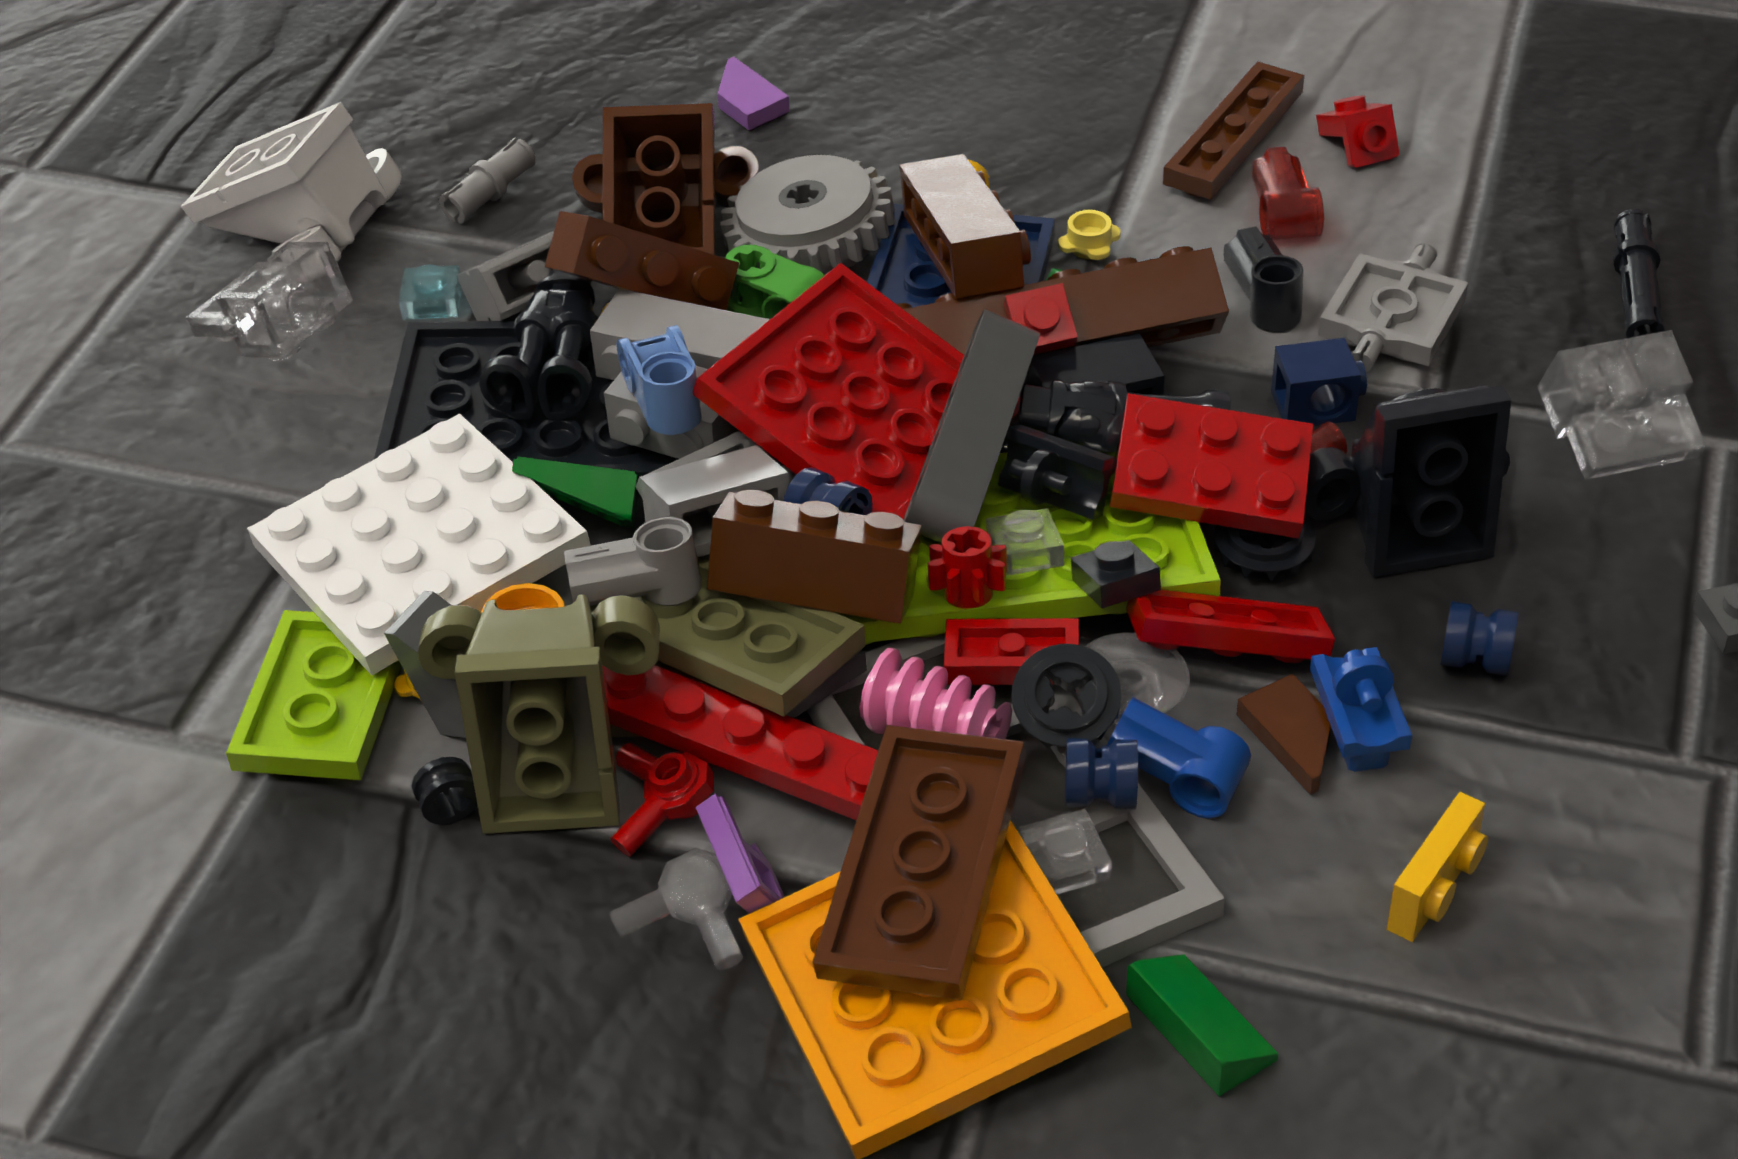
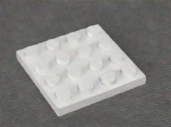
M461 414L447 421L437 423L423 434L395 449L385 451L371 462L341 478L328 482L319 490L287 507L274 511L267 518L247 528L254 547L371 675L398 661L384 632L424 591L435 592L451 605L470 606L481 612L485 602L497 591L511 585L534 583L565 565V550L591 546L587 530L534 481L513 473V462Z

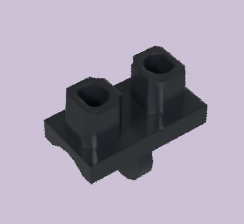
M1020 424L1008 427L1006 434L1008 444L1007 457L999 475L998 486L1020 493L1025 501L1035 505H1041L1045 502L1092 520L1103 516L1106 495L1113 488L1117 458Z

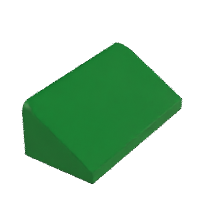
M1185 954L1142 959L1128 965L1127 997L1218 1096H1221L1278 1061L1279 1054Z

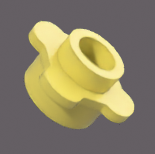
M1078 211L1069 217L1067 234L1059 237L1058 248L1065 253L1073 252L1082 259H1105L1110 255V245L1112 242L1120 239L1121 230L1118 226L1112 224L1107 214L1101 211Z

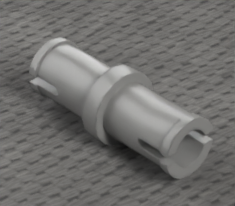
M513 138L489 160L477 161L469 168V175L439 197L440 207L445 215L456 223L458 221L459 224H462L488 200L497 201L507 193V185L535 165L536 157L533 150L524 140Z

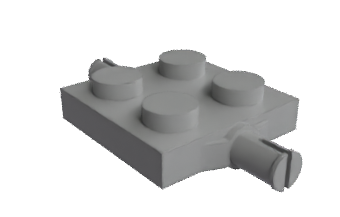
M1425 242L1418 243L1407 261L1383 260L1359 253L1320 316L1318 336L1329 339L1345 338L1349 346H1357L1352 355L1354 360H1361L1363 362L1366 373L1372 370L1374 362L1381 353L1396 357L1402 361L1429 366L1466 301L1469 284L1466 281L1440 275L1430 269L1432 263L1437 258V250L1433 245L1428 244L1424 251Z

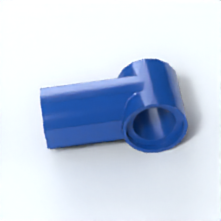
M1134 697L1128 703L1106 745L1109 746L1115 739H1137L1138 768L1168 783L1171 797L1177 805L1188 813L1202 818L1219 817L1227 810L1250 764L1252 756L1246 742L1233 731L1217 726H1208L1196 731Z

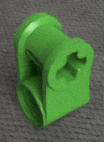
M741 245L735 247L725 257L726 259L739 262L727 310L761 318H772L825 275L814 267L802 265L774 254L762 246Z

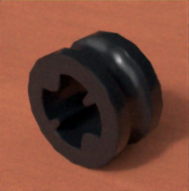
M456 757L435 759L421 767L413 778L411 784L413 794L419 802L423 817L430 823L445 825L458 822L470 815L478 806L472 772L469 765L463 759Z

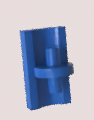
M1377 647L1365 648L1362 651L1351 650L1345 654L1344 658H1333L1324 654L1311 656L1310 671L1348 770L1356 772L1384 768L1388 765L1390 752L1410 749L1412 734L1393 688V672L1388 662L1381 658Z

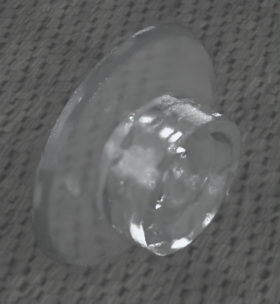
M1136 633L1110 634L1085 645V647L1102 655L1112 665L1119 678L1121 704L1118 719H1115L1112 723L1114 725L1118 724L1132 697L1166 714L1183 699L1190 683L1189 668L1182 655L1176 649L1164 650L1153 647L1146 642L1139 641ZM1084 686L1081 689L1077 687L1073 690L1077 697L1084 690Z

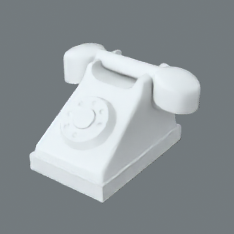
M339 102L236 146L182 204L181 208L193 223L201 221L209 228L281 243L272 253L292 278L298 281L306 280L329 271L341 259V252L345 247L353 243L355 235L378 207L390 200L397 191L402 176L400 168L385 149H376L365 155L349 126L354 119L342 103Z

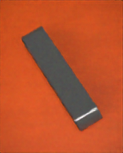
M987 309L983 310L966 348L903 519L906 523L922 525L920 535L942 544L943 536L950 530L964 526L974 527L1039 340L1040 332Z

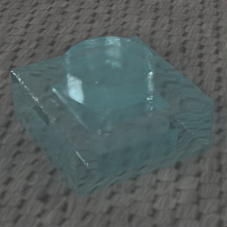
M430 264L415 268H404L399 298L402 319L458 317L461 285L457 276L460 274L459 265L437 266Z

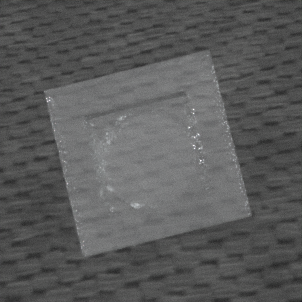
M1048 508L1033 511L1018 510L1009 515L986 518V532L991 537L992 546L1005 545L1007 547L1006 576L1064 566V544Z
M1086 809L1019 827L1021 838L1056 894L1111 879L1112 861Z

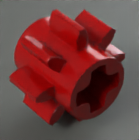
M971 526L958 527L950 530L943 536L942 545L931 544L929 546L930 562L927 563L929 589H944V597L949 604L963 609L977 608L991 600L993 590L1005 591L1007 547L1005 545L992 546L990 535L983 529Z

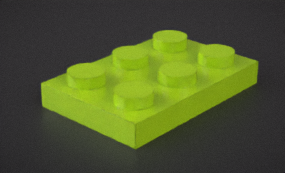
M284 610L226 751L231 771L362 780L394 689V681L398 677L402 666L400 661L398 660L371 675L314 612Z

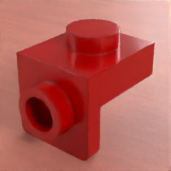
M1364 95L1353 96L1334 101L1335 110L1316 115L1319 136L1343 137L1349 167L1358 168L1396 158L1399 155L1392 104L1366 103Z

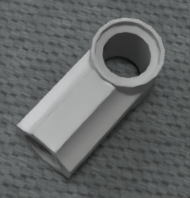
M662 517L650 520L639 526L633 538L564 551L573 602L576 601L577 595L580 594L588 597L590 606L598 605L609 597L625 595L632 598L646 596L649 601L660 605H676L693 598L701 589L702 580L693 531L689 523L680 518Z

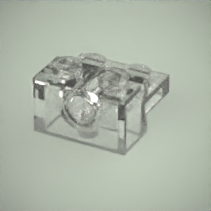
M288 242L269 256L267 262H257L190 313L186 320L194 337H220L222 341L235 340L242 357L269 358L270 361L277 362L294 356L300 351V344L310 335L331 326L336 321L335 315L349 305L353 299L328 242Z
M1672 330L1558 351L1537 386L1557 438L1568 436L1585 480L1698 458L1706 448L1704 439L1685 396L1693 381Z

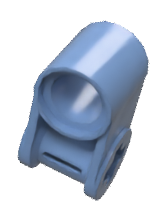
M678 325L667 327L666 334L631 342L628 338L618 339L616 342L617 354L624 381L630 393L634 394L647 421V425L653 431L666 435L682 434L696 427L702 415L700 400L693 395V389L697 380L695 362L687 350L684 337Z

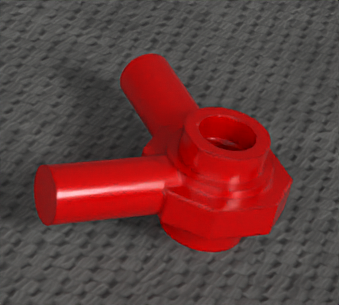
M633 743L624 744L617 752L616 763L620 768L644 781L643 798L645 802L610 839L623 854L631 857L667 818L669 820L676 818L687 819L697 815L696 806L707 800L714 791V773L708 763L689 752L681 754L673 752L657 758Z

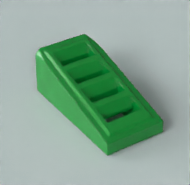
M518 456L517 459H513L512 472L530 478L549 496L622 527L635 529L640 497L635 487L639 479L635 471Z

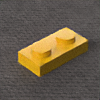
M1459 791L1394 883L1386 930L1413 942L1429 918L1436 922L1443 918L1455 894L1456 883L1454 881L1461 871L1469 875L1475 871L1487 847L1488 836L1480 833L1486 803Z

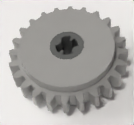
M810 155L788 159L771 165L754 175L744 185H740L738 195L729 196L727 199L729 208L722 209L721 211L723 221L720 222L728 252L741 245H758L799 264L814 267L826 275L840 263L848 268L863 260L871 250L876 251L879 248L878 238H888L890 235L888 226L895 223L893 214L895 209L891 188L887 186L885 176L877 177L876 168L873 166L863 169L861 161L858 160L853 162L838 156Z

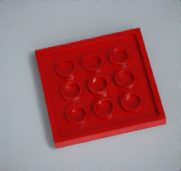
M840 263L702 373L696 380L693 395L795 474H798L805 468L813 467L832 475L837 484L849 481L868 489L872 496V513L887 512L904 519L964 354ZM1020 396L1009 426L1014 425L1018 421Z

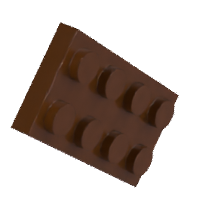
M886 725L812 962L817 979L956 1000L963 999L1026 763L1023 741Z

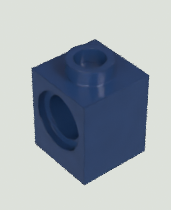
M1345 338L1275 346L1271 393L1282 419L1312 423L1313 426L1356 421L1358 398L1366 394L1367 376L1363 362L1361 360H1354Z

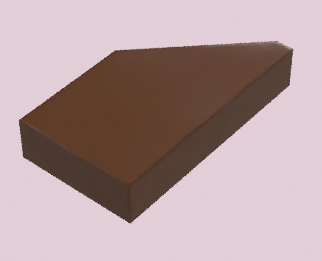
M1293 673L1239 698L1236 715L1310 795L1319 791L1331 725L1324 706Z

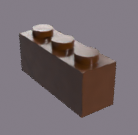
M564 211L559 212L545 264L547 268L617 289L727 310L739 262L591 216Z
M742 490L737 493L729 492L712 520L707 589L901 624L913 598L922 525L906 523L900 516L887 512H873L867 515L839 511L835 505L824 501H807L797 504L774 500L771 494L760 490Z

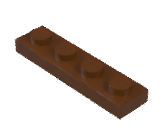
M1257 61L1163 168V185L1182 190L1192 196H1201L1211 200L1303 93L1304 75Z

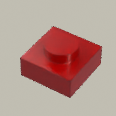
M1063 283L1005 296L1004 308L1007 318L1040 332L1033 355L1076 346L1078 336Z

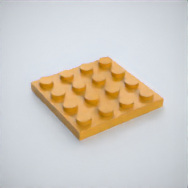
M1011 820L962 1000L817 979L812 962L840 872L738 919L744 936L855 1159H862L1132 1028L1128 1009Z

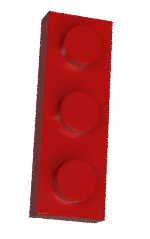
M1159 590L1128 600L1126 611L1138 640L1164 650L1188 646L1206 648L1219 655L1229 657L1239 656L1242 653L1271 655L1275 659L1287 663H1300L1304 659L1311 660L1312 655L1324 654L1331 656L1335 637L1319 608L1313 606Z

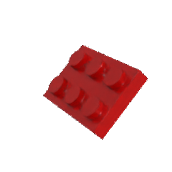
M1128 393L1110 507L1299 539L1304 523L1313 424Z

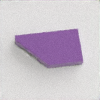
M732 57L727 60L718 90L719 109L747 130H752L790 111L789 96L737 58Z
M715 793L696 806L736 903L750 914L784 898L785 896L771 864L756 843L749 845L744 841L730 810L731 807L726 800Z

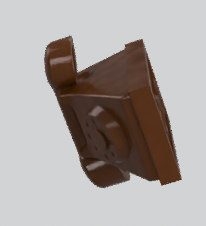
M712 103L603 107V155H589L581 159L574 167L572 180L577 197L581 203L592 211L603 213L604 221L716 255L715 202L725 208H729L727 200L729 196H737L740 191L739 186L744 185L760 171L756 156L751 150L743 146H729L715 154L714 109Z

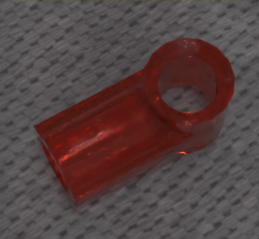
M1286 147L1267 148L1265 154L1253 161L1252 178L1260 199L1259 220L1261 233L1270 235L1272 240L1321 236L1324 227V207L1320 189L1318 187L1309 188L1299 158L1291 155Z

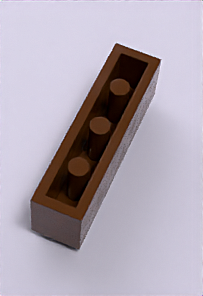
M964 154L899 164L904 217L955 298L1024 287L1023 265H1028L1031 262V250L1027 233L1024 229L1019 230L1010 209L1004 210L1001 206L996 190L988 188L982 171H976Z

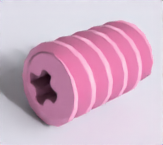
M887 648L881 653L865 681L859 707L860 717L865 721V725L869 730L876 734H884L886 725L1005 739L1008 733L1013 710L1009 702H1004L998 709L994 708L996 692L993 686L988 684L982 685L974 697L970 699L971 679L965 675H959L947 690L948 672L946 668L942 666L933 667L923 680L925 669L923 659L911 657L901 668V653L896 648Z

